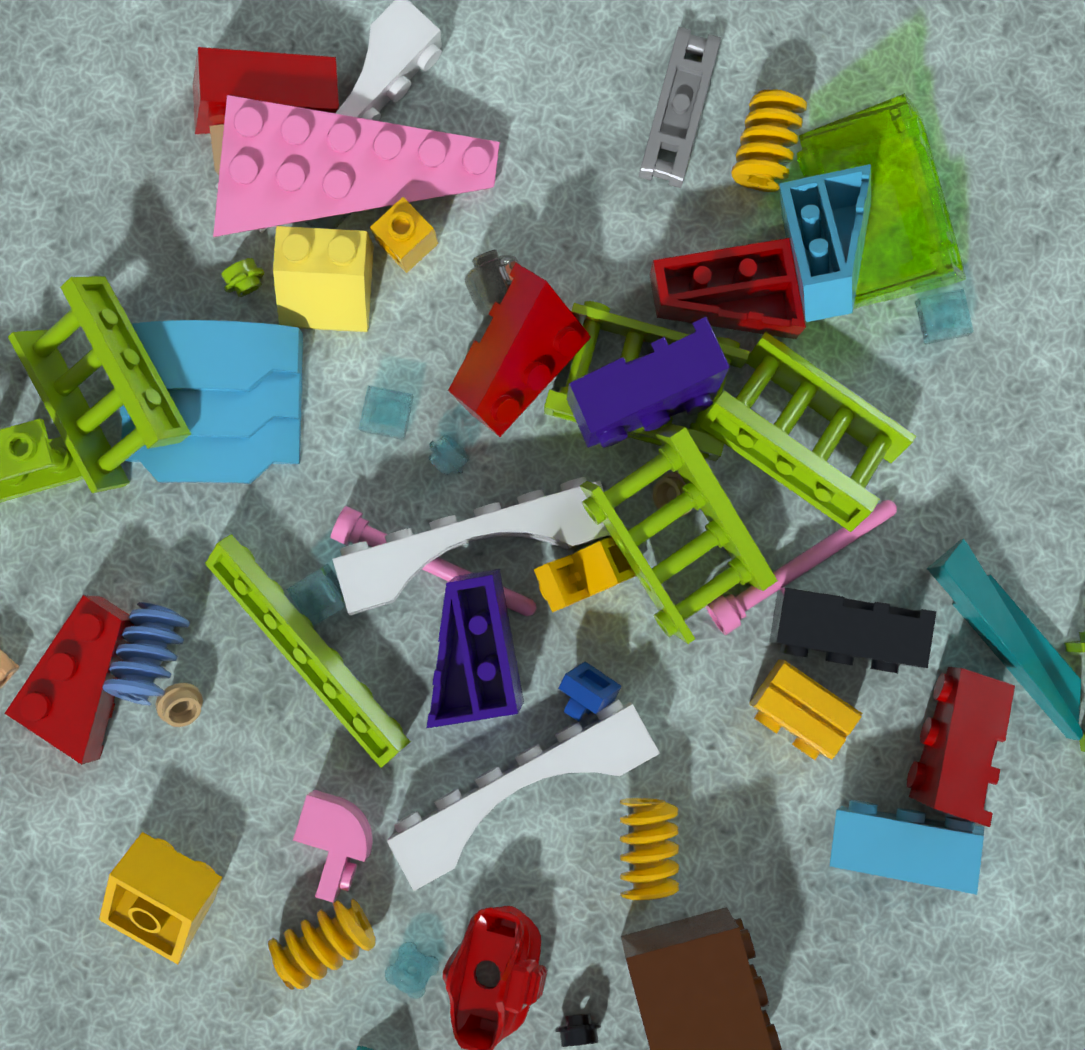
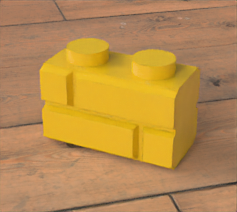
M780 659L749 702L750 706L758 710L754 717L755 720L776 734L781 727L796 737L792 745L813 760H816L819 754L832 760L863 714L786 660Z

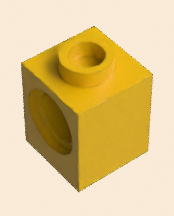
M404 197L370 226L376 242L406 273L439 244L434 228Z

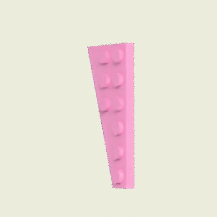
M227 95L213 238L392 206L402 197L411 203L493 188L500 142Z

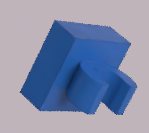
M585 661L565 674L558 689L571 697L564 712L579 722L584 713L588 715L591 712L597 714L615 701L622 686Z

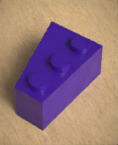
M707 317L693 322L695 332L668 345L666 338L663 337L651 343L654 350L651 354L626 362L625 358L622 357L569 383L567 401L588 448L599 443L603 448L613 446L626 439L628 432L641 427L645 431L655 430L667 424L671 420L670 416L686 411L688 415L697 414L713 404L712 400H714L730 366Z
M500 569L455 576L446 583L438 639L439 650L433 676V694L426 729L515 715L519 713L524 704Z

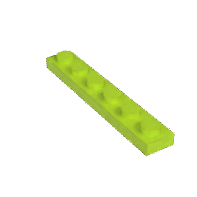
M232 534L219 541L205 562L206 566L377 765L382 768L411 742L403 733L400 724L394 718L387 715L373 698L370 689L362 682H359L344 665L340 654L324 642L314 630L313 624L308 617L299 613L287 599L281 586L276 581L270 579L255 562L251 551L241 545Z

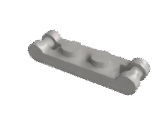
M678 27L641 164L639 178L652 180L653 176L669 180L668 185L682 187L721 37L708 34V38L691 35L690 29ZM685 53L701 56V63L684 59ZM660 148L676 152L675 162L657 159Z

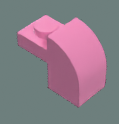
M313 790L307 794L293 841L329 851L315 897L334 902L341 890L348 892L351 887L357 864L351 863L350 859L353 858L365 862L371 855L373 844L372 831L364 813L352 802L318 790Z

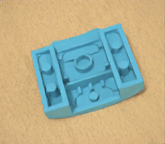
M172 320L132 323L191 435L178 444L147 449L146 445H144L124 462H141L160 483L251 484L272 464H300L303 332L299 327L217 320ZM124 405L120 408V416L122 417L121 439L136 428Z

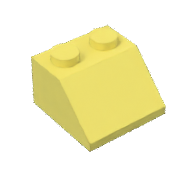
M276 226L273 277L279 325L299 327L300 329L368 332L374 245L367 231Z

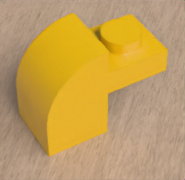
M612 537L598 541L571 555L534 569L539 581V590L548 602L552 613L636 577V574Z

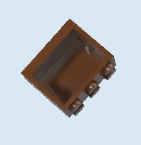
M727 907L621 936L626 962L650 1050H782L774 1024L770 1023L767 1011L761 1009L762 1007L769 1006L762 978L757 975L754 964L749 965L748 962L749 959L756 958L748 929L744 928L741 918L734 919Z

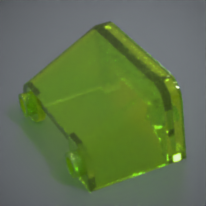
M905 93L799 135L802 150L797 152V160L805 178L871 164V207L853 309L945 287L966 280L962 258L926 129L920 113Z

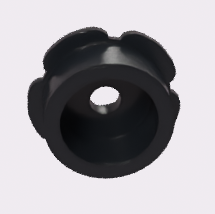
M591 1013L563 1016L564 1026L555 1028V1032H560L561 1047L598 1043L597 1028H600L601 1024L599 1022L592 1023Z

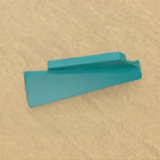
M961 539L932 563L927 570L954 600L952 605L1065 737L1079 741L1083 737V732L1079 725L1080 677L993 576L985 573L967 542Z

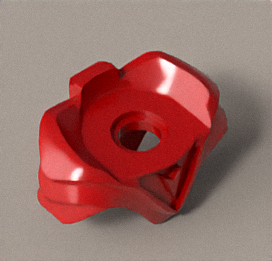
M514 906L489 907L475 913L469 922L462 942L451 954L442 972L450 999V1018L454 1037L458 1045L463 1049L493 1050L503 1038L515 1032L525 1022L530 1006L543 995L547 969L545 966L539 965L541 935L533 921ZM485 960L492 961L499 967L500 980L496 986L486 987L478 981L476 968L480 962Z

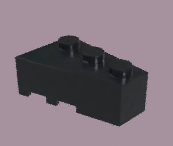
M781 588L777 591L769 642L781 644L780 653L807 658L809 649L826 652L825 661L853 666L854 657L872 660L870 669L898 674L900 665L928 668L937 611L926 609L910 610L893 607L887 603H870L847 599L843 596Z

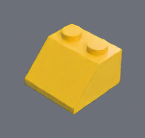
M142 832L109 874L99 920L178 965L214 902L223 877L216 874L208 864L202 861H193L177 852L169 842L160 838L154 839Z

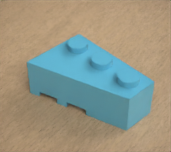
M871 164L779 183L782 222L786 238H790L806 322L853 313L871 207Z
M849 800V807L841 806L836 810L830 867L977 895L984 840L983 826H976L975 822L956 817H945V821L927 819L924 812L897 808L896 814L877 811V804L858 800Z

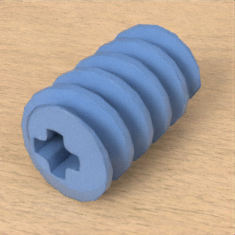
M139 602L137 605L141 609L132 610L129 615L130 622L135 626L126 627L122 633L123 638L130 644H121L116 649L117 656L123 661L113 662L109 668L111 674L118 679L106 680L102 688L105 692L118 698L150 706L152 704L148 701L149 696H164L165 691L154 683L155 679H169L171 677V673L160 666L162 661H177L178 658L177 655L167 649L168 644H183L184 641L181 636L173 632L174 627H189L190 622L166 607Z

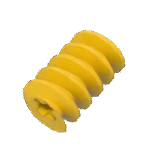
M778 89L762 90L752 97L749 103L750 112L745 118L746 129L741 133L740 137L742 146L736 152L737 163L732 167L731 171L732 178L736 183L763 192H776L779 190V185L774 181L789 177V169L779 163H790L793 161L794 153L785 147L794 146L798 143V135L790 130H797L802 127L803 119L796 113H803L807 109V102L803 98Z
M626 798L620 800V804L633 808V813L620 817V823L633 827V832L620 836L621 842L633 846V851L620 855L621 861L633 864V870L620 874L621 880L633 883V889L621 892L620 896L630 900H656L674 895L679 891V883L669 877L679 872V864L668 858L678 854L679 845L667 839L678 835V826L666 820L678 816V807L664 800L653 798Z
M351 899L352 907L349 909L339 900L333 902L335 917L332 919L324 910H319L317 912L319 922L317 928L307 919L302 920L300 924L303 936L300 938L292 929H287L284 932L287 944L285 947L275 938L268 941L275 970L289 989L294 990L296 987L297 989L304 990L311 984V978L316 980L324 978L327 974V968L337 970L343 965L344 958L352 961L359 956L360 948L366 951L374 948L376 938L373 929L355 899Z

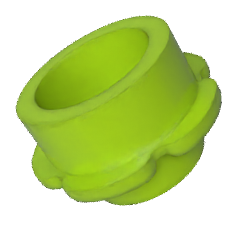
M246 258L232 264L221 273L227 284L224 290L227 293L236 291L238 297H243L256 291L262 286L259 279L264 275L262 267L258 268L253 258Z

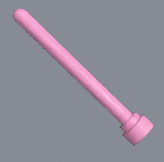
M891 500L882 501L876 505L873 512L852 532L842 527L775 570L773 574L778 581L766 590L761 591L751 586L737 596L730 594L724 597L721 595L706 606L710 617L724 635L729 634L741 626L740 620L746 617L745 612L893 517L897 512L896 504Z
M345 506L334 525L331 539L346 546L350 543L355 544L367 541L368 546L375 547L387 543L385 536L388 534L368 526L369 521L362 518L363 513ZM439 557L422 569L446 581L451 580L455 576L472 573ZM503 587L508 609L524 616H531L535 613L537 607L534 600Z

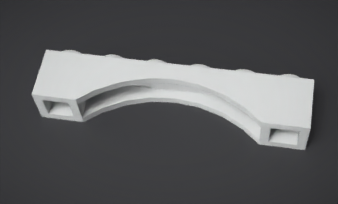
M394 0L370 25L369 47L362 72L351 94L335 114L379 121L381 118L379 111L390 100L396 103L403 98L411 87L410 79L420 69L423 71L429 70L439 59L442 53L440 50L442 47L441 30L409 0ZM267 228L258 231L262 234Z
M586 477L562 483L560 485L562 492L545 496L543 490L523 494L517 497L518 505L501 509L499 502L473 510L475 517L457 522L456 515L437 519L429 523L431 530L413 535L411 528L399 530L385 536L387 543L369 548L367 541L341 548L342 556L332 560L348 614H357L395 602L407 583L427 564L445 552L471 541L492 537H525L545 541L570 550L611 537L603 522L597 525L582 505V501L587 497L580 488V485L587 481ZM599 480V481H596V482H592V483H594V484L600 486V488H601L602 491L604 492L600 480Z
M617 699L596 714L598 720L584 728H582L579 722H576L556 733L555 736L558 742L542 750L540 745L536 744L515 756L518 763L516 766L503 773L499 766L474 779L478 787L461 795L459 789H455L434 802L437 810L422 818L419 812L416 811L396 822L394 827L397 832L393 833L387 842L413 891L455 869L463 847L477 825L498 803L518 789L543 778L566 773L597 772L621 776L659 755L660 752L634 705L629 702L622 706L620 700Z

